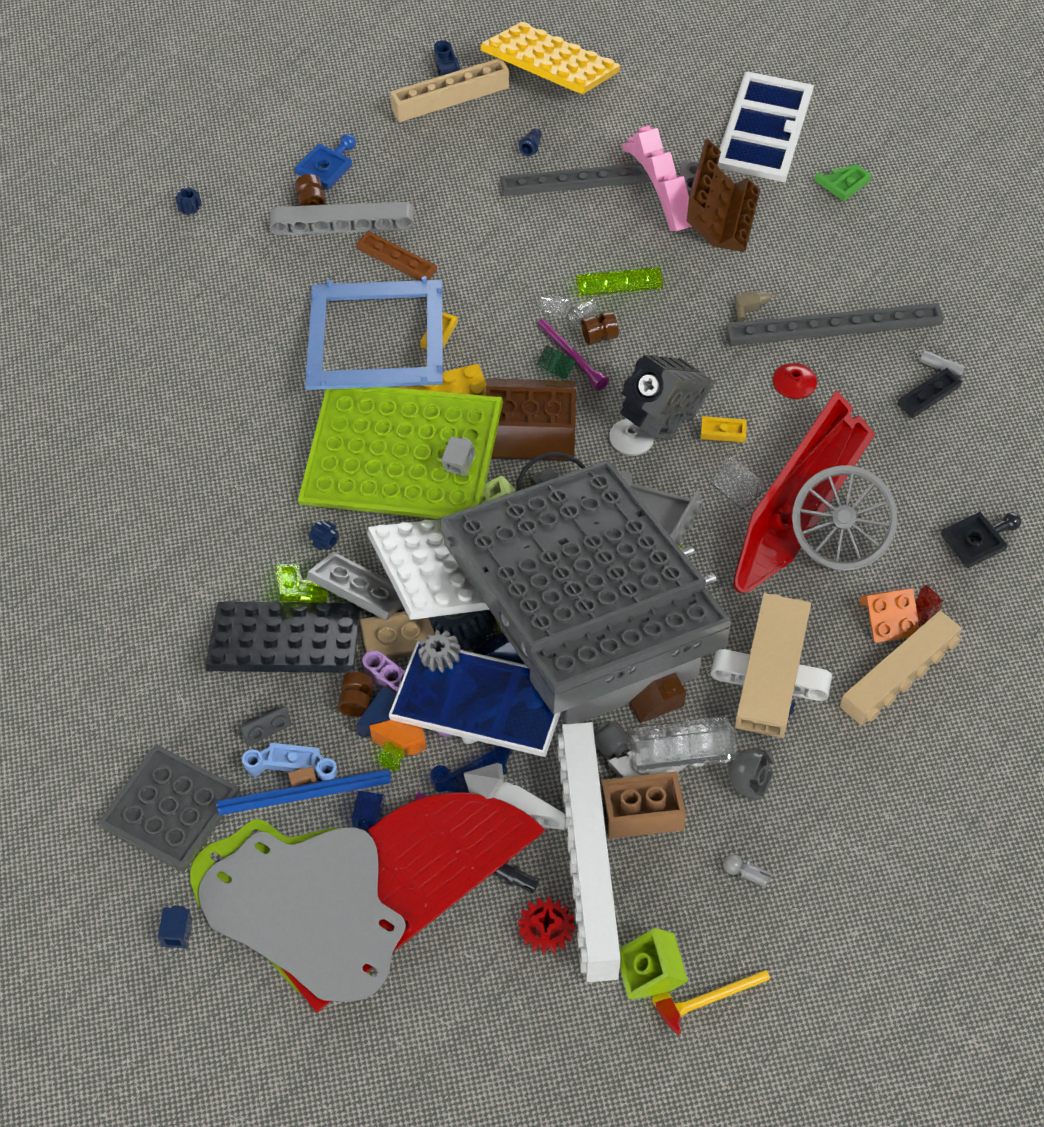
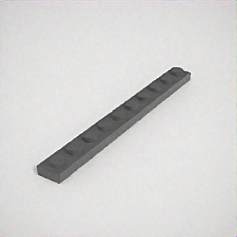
M939 303L727 323L726 330L730 346L935 326L942 325L944 318Z

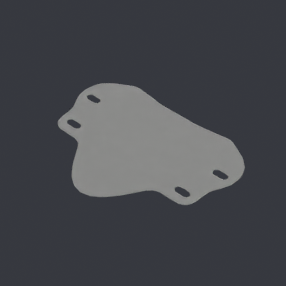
M355 827L332 830L295 845L285 844L267 832H257L250 836L234 854L215 863L203 877L198 891L200 906L210 927L214 931L252 948L292 974L317 998L326 1001L353 1002L366 999L378 991L389 975L392 953L402 937L406 926L400 914L380 902L377 894V848L373 838L365 830ZM258 842L263 843L270 848V852L268 854L260 852L255 848V844ZM220 871L226 873L232 878V881L230 883L223 882L217 878V873ZM381 919L387 920L394 925V930L391 932L385 930L379 925V921ZM363 965H371L378 970V975L376 977L369 975L363 971Z

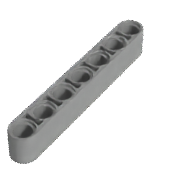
M408 202L275 207L270 211V231L276 235L409 230L414 226V208Z

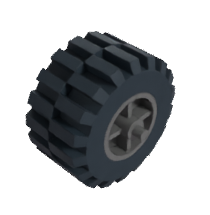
M490 609L429 617L434 633L437 629L442 635L447 630L450 636L457 638L460 648L465 650L470 649L472 646L480 645L479 643L487 639V635L491 634L492 627H494Z

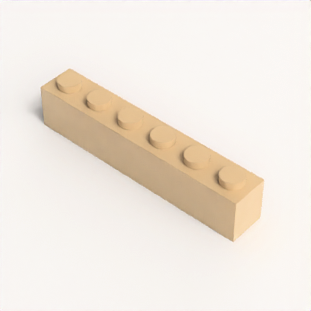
M498 58L390 92L391 109L398 122H402L509 88V70L503 60Z
M940 610L849 689L842 697L840 708L861 726L868 720L870 722L879 715L882 707H889L895 701L896 695L900 691L906 692L916 677H923L932 663L937 664L944 657V652L948 649L953 650L959 644L962 628Z

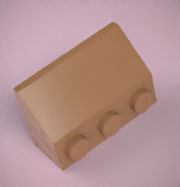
M677 771L602 780L604 814L609 839L684 830L686 812Z

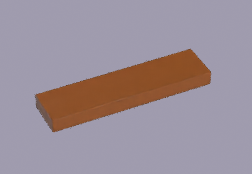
M370 231L356 243V249L418 281H422L423 276H426L427 280H429L437 272V265Z

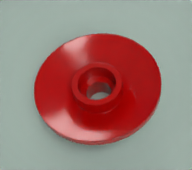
M789 363L775 371L773 385L777 392L784 397L803 399L815 391L817 378L809 367L798 363Z

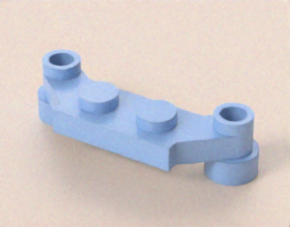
M270 742V746L259 752L252 749L246 751L242 756L244 768L253 777L260 775L266 769L293 772L313 766L315 775L321 781L335 779L337 774L335 761L330 758H323L320 755V749L314 747Z

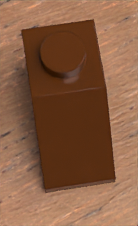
M675 672L654 680L630 701V705L639 722L643 723L684 707L686 690Z

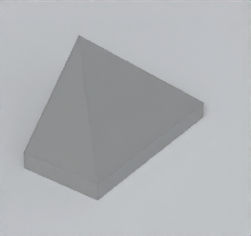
M500 763L463 773L469 793L483 795L486 799L493 798L504 781L502 764Z

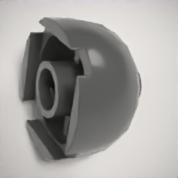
M751 748L742 751L734 760H731L728 766V774H730L733 788L739 794L753 800H759L757 796L763 797L773 775V772L769 771V763L774 764L772 753L762 749Z

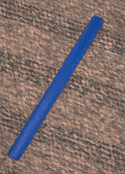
M388 769L222 799L216 802V807L219 815H225L385 785L391 782V775Z

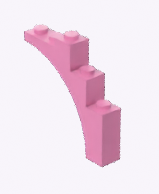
M650 125L638 128V133L632 134V137L627 138L628 142L622 143L623 151L635 156L648 173L661 201L669 230L679 231L692 227L687 222L689 195L684 176L676 175L671 152L663 151L658 128L651 129Z

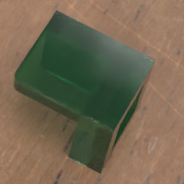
M546 345L536 365L563 379H567L576 360Z

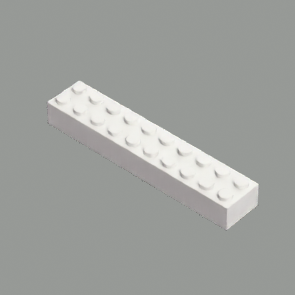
M593 722L563 724L562 734H558L557 754L561 767L560 782L563 783L562 802L563 806H565V829L568 831L567 849L570 852V875L573 877L572 896L576 907L574 908L575 923L578 924L577 943L581 953L580 971L581 973H586L587 982L618 980L621 959Z

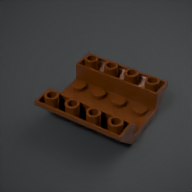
M706 139L689 197L687 222L713 247L744 252L747 248L760 190L748 178L735 184L718 167L721 151L709 139Z
M487 378L486 396L502 397L503 400L491 459L532 460L534 457L548 452L566 453L574 457L576 381ZM548 457L542 459L555 461H570L564 457Z

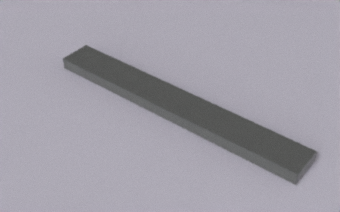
M641 163L501 176L503 196L652 182Z

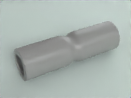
M924 350L920 359L921 363L935 369L944 370L948 368L960 379L966 368L961 364L944 359Z

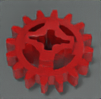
M551 897L547 898L546 903L537 898V905L535 906L529 902L528 911H521L523 919H518V927L521 928L519 929V936L525 937L524 945L526 946L531 943L533 952L541 948L542 955L546 954L547 949H551V952L556 954V947L558 946L564 950L566 948L565 941L571 942V933L575 932V925L572 924L574 922V915H568L569 907L561 908V900H558L555 904L551 903ZM546 919H549V928H547L545 933L544 924H546Z

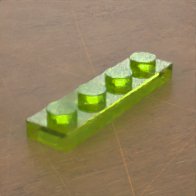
M660 267L576 275L579 296L663 289L664 284Z

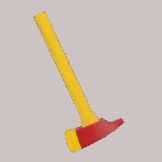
M764 970L685 1002L674 1003L670 993L653 996L652 1001L665 1023L672 1031L679 1035L681 1034L679 1027L681 1017L687 1014V1012L768 981L770 976L767 970Z

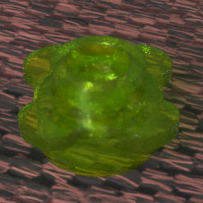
M387 742L383 745L384 750L379 754V762L383 767L397 771L400 769V762L405 757V752L403 749L395 748L391 742Z

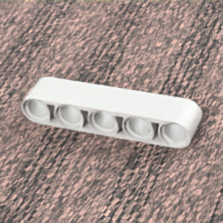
M725 649L717 650L713 659L711 676L719 681L743 686L750 654ZM799 664L793 696L816 701L827 700L832 674L824 669Z

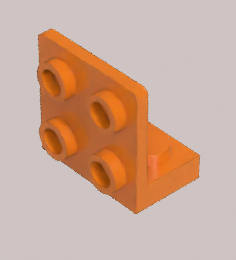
M913 588L859 596L860 604L867 605L874 643L908 638L919 629Z

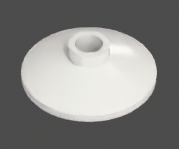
M628 419L617 422L611 428L609 434L612 447L617 452L627 456L644 454L652 447L654 442L652 436Z

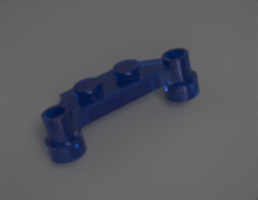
M504 730L502 733L504 736L515 738L514 734L508 730ZM495 745L496 747L493 751L450 773L446 766H435L430 773L431 783L437 792L469 793L463 773L500 763L502 764L503 775L507 774L506 765L512 754V749Z

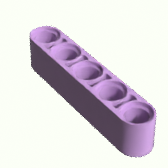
M378 651L367 652L362 659L364 673L373 678L374 685L379 689H382L384 686L397 693L406 671ZM391 678H395V679H396V680H394V681H388V679H391ZM416 680L411 691L414 694L410 695L408 699L410 712L439 720L446 701ZM425 706H433L430 709L424 708ZM454 709L450 723L458 724V714ZM436 731L437 733L445 737L452 736L451 734Z

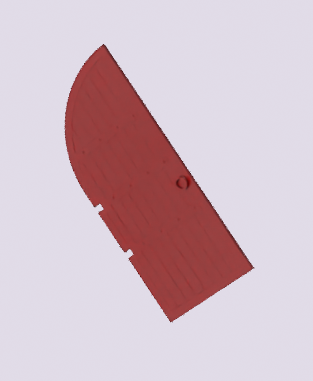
M459 792L437 794L415 800L389 813L367 831L373 838L378 854V898L382 904L400 914L406 925L404 933L393 953L546 830L534 818L510 803L494 797L486 799L480 794ZM381 919L379 921V925L389 932L394 930V925L387 920ZM364 964L362 967L366 973L374 968L369 964ZM281 968L316 1013L332 1002L317 998L292 974Z

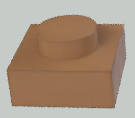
M313 766L288 773L291 787L316 782Z

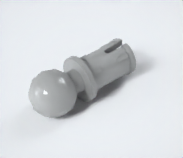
M728 855L723 861V867L727 873L732 875L741 873V880L747 879L764 888L767 887L772 876L771 872L752 865L751 861H748L746 865L743 864L742 859L738 855Z

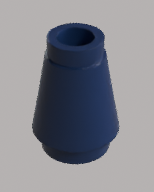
M532 129L520 140L519 150L523 155L532 156L537 153L542 136L539 129Z

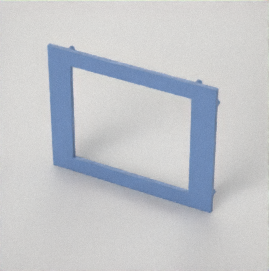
M423 276L422 281L332 284V280H327V284L312 285L305 390L443 385L442 280H427V277ZM427 297V367L322 371L327 301Z

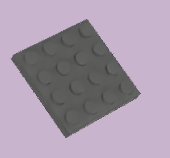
M155 744L98 821V825L105 831L184 872L224 816L218 814L216 802L222 799L237 797L240 793V788Z

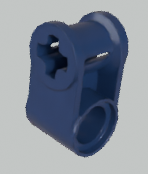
M445 40L436 42L434 45V62L438 75L443 76L459 71V62L451 44Z

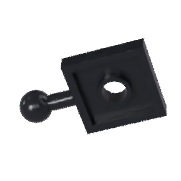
M980 511L942 529L941 536L964 565L970 568L1005 551L1008 545L998 533L1006 529L1010 531L1017 530L1021 525V518L1017 513L1010 512L1003 517L1001 522L992 526ZM968 538H978L980 542L973 543Z

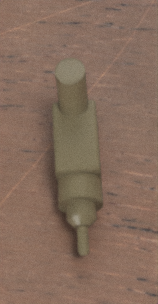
M753 291L735 295L734 304L736 306L737 322H744L746 320L745 312L759 310L760 305L767 304L768 301L778 297L779 294L771 295L764 291L759 293Z

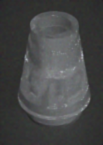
M541 296L538 302L539 309L559 317L568 316L572 307L571 299H567L566 296Z
M589 299L571 307L567 313L568 321L575 327L581 326V318L591 316L598 308L597 303Z

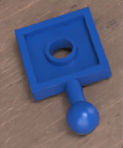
M351 134L343 135L340 139V145L335 150L319 143L295 167V174L299 176L306 174L316 175L320 178L322 187L329 190L352 166V159L342 155V153L355 147V137Z

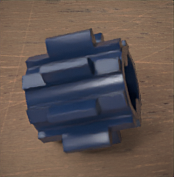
M191 187L182 188L178 192V196H175L178 211L186 213V215L195 214L199 207L202 206L199 192L191 189Z
M317 521L312 526L308 535L310 536L309 539L313 541L311 545L319 550L322 548L331 550L337 544L340 537L338 535L339 532L335 530L337 526L329 521L326 523Z

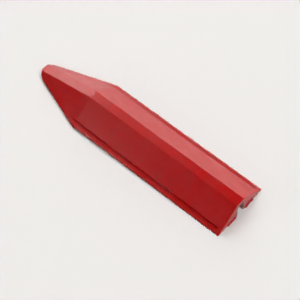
M837 390L751 515L733 579V588L738 593L744 594L752 591L794 561L793 559L801 549V545L794 532L792 514L796 497L804 484L814 475L825 469L835 466H855L875 436L873 430L861 416L851 417L852 406ZM848 475L831 478L836 492L839 491ZM829 479L819 483L813 489L829 504L835 497ZM810 492L804 501L802 509L824 513L828 506ZM801 513L802 532L815 527L822 516ZM810 533L804 535V538L807 539Z

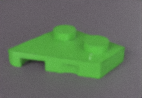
M855 164L846 168L834 169L832 174L822 176L821 173H817L814 181L842 201H846L871 181L872 174Z

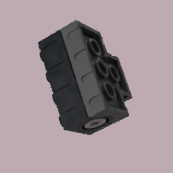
M643 355L636 362V369L624 383V389L621 394L626 399L622 404L623 408L620 414L653 438H673L684 419H694L714 386L715 381L682 358Z

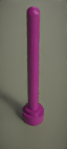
M545 319L538 321L541 329L588 375L590 385L596 391H601L608 385L609 378L603 372L595 371Z

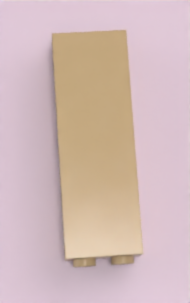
M763 594L737 712L736 729L784 738L811 602L781 597L778 594Z

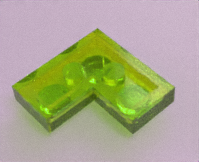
M276 564L275 575L279 601L327 602V589L316 585L310 580H302L300 565Z

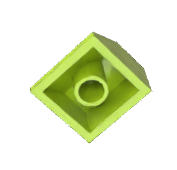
M654 928L619 948L620 969L628 999L633 1000L669 993L688 982L676 937L672 932Z

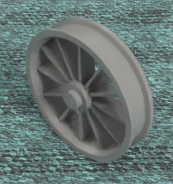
M835 466L817 473L804 484L794 503L792 522L798 542L809 557L827 568L850 571L872 564L887 551L897 529V509L891 491L875 474L860 467ZM841 475L851 476L846 505H841L831 479L832 477ZM854 476L872 483L857 502L850 507L849 502ZM826 479L830 480L839 505L837 508H834L813 490ZM874 486L880 490L886 499L885 502L855 512L857 506ZM811 492L834 512L833 514L804 510L802 506ZM888 505L890 524L857 518L861 514ZM801 513L833 518V521L802 532L800 517ZM855 522L889 528L883 542L879 544L855 525ZM835 524V528L818 548L813 550L807 543L804 535ZM854 527L878 548L861 559L850 528ZM841 528L836 561L818 554L835 532ZM844 529H848L859 560L850 562L839 561Z

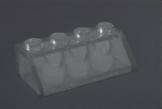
M725 716L627 728L633 764L637 771L641 770L644 773L653 772L656 768L663 767L669 770L678 769L680 765L688 764L695 767L703 766L705 762L715 761V763H727L730 759L737 758L735 730Z

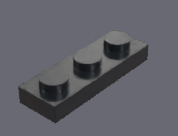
M946 368L898 399L897 405L913 419L960 388L962 381Z

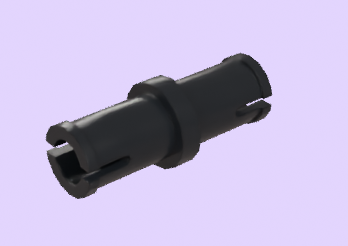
M506 863L493 873V875L506 880V884L510 886L514 884L534 894L540 878L521 871L519 866L514 865L513 867Z

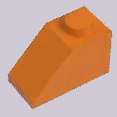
M393 720L369 726L372 742L401 756L408 754L416 755L426 750V740L422 727Z

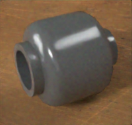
M607 720L594 730L595 746L604 757L614 755L618 758L628 750L625 745L629 742V736L618 722L610 723Z

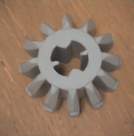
M437 629L433 636L427 633V640L420 641L421 648L418 651L420 658H422V664L425 667L429 666L432 672L439 668L440 672L443 673L444 667L447 666L453 669L452 662H459L458 654L461 653L457 638L450 636L447 630L442 635Z

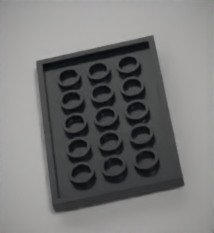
M218 602L205 663L206 671L354 673L361 607L350 602Z

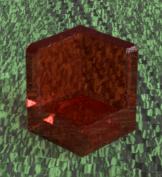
M928 585L920 589L917 600H915L919 627L938 613L943 603V600Z

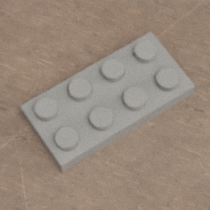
M332 552L308 571L307 579L375 614L379 618L387 620L403 607L390 580L335 552Z

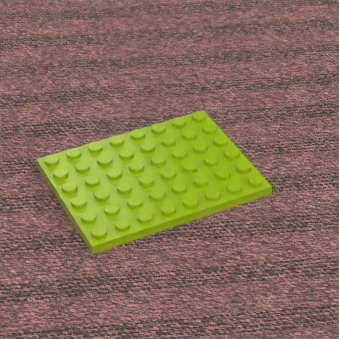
M393 387L326 389L298 497L299 504L441 519L450 514L482 504L503 405L502 397ZM450 437H464L473 443L476 454L467 476L444 470L441 459Z

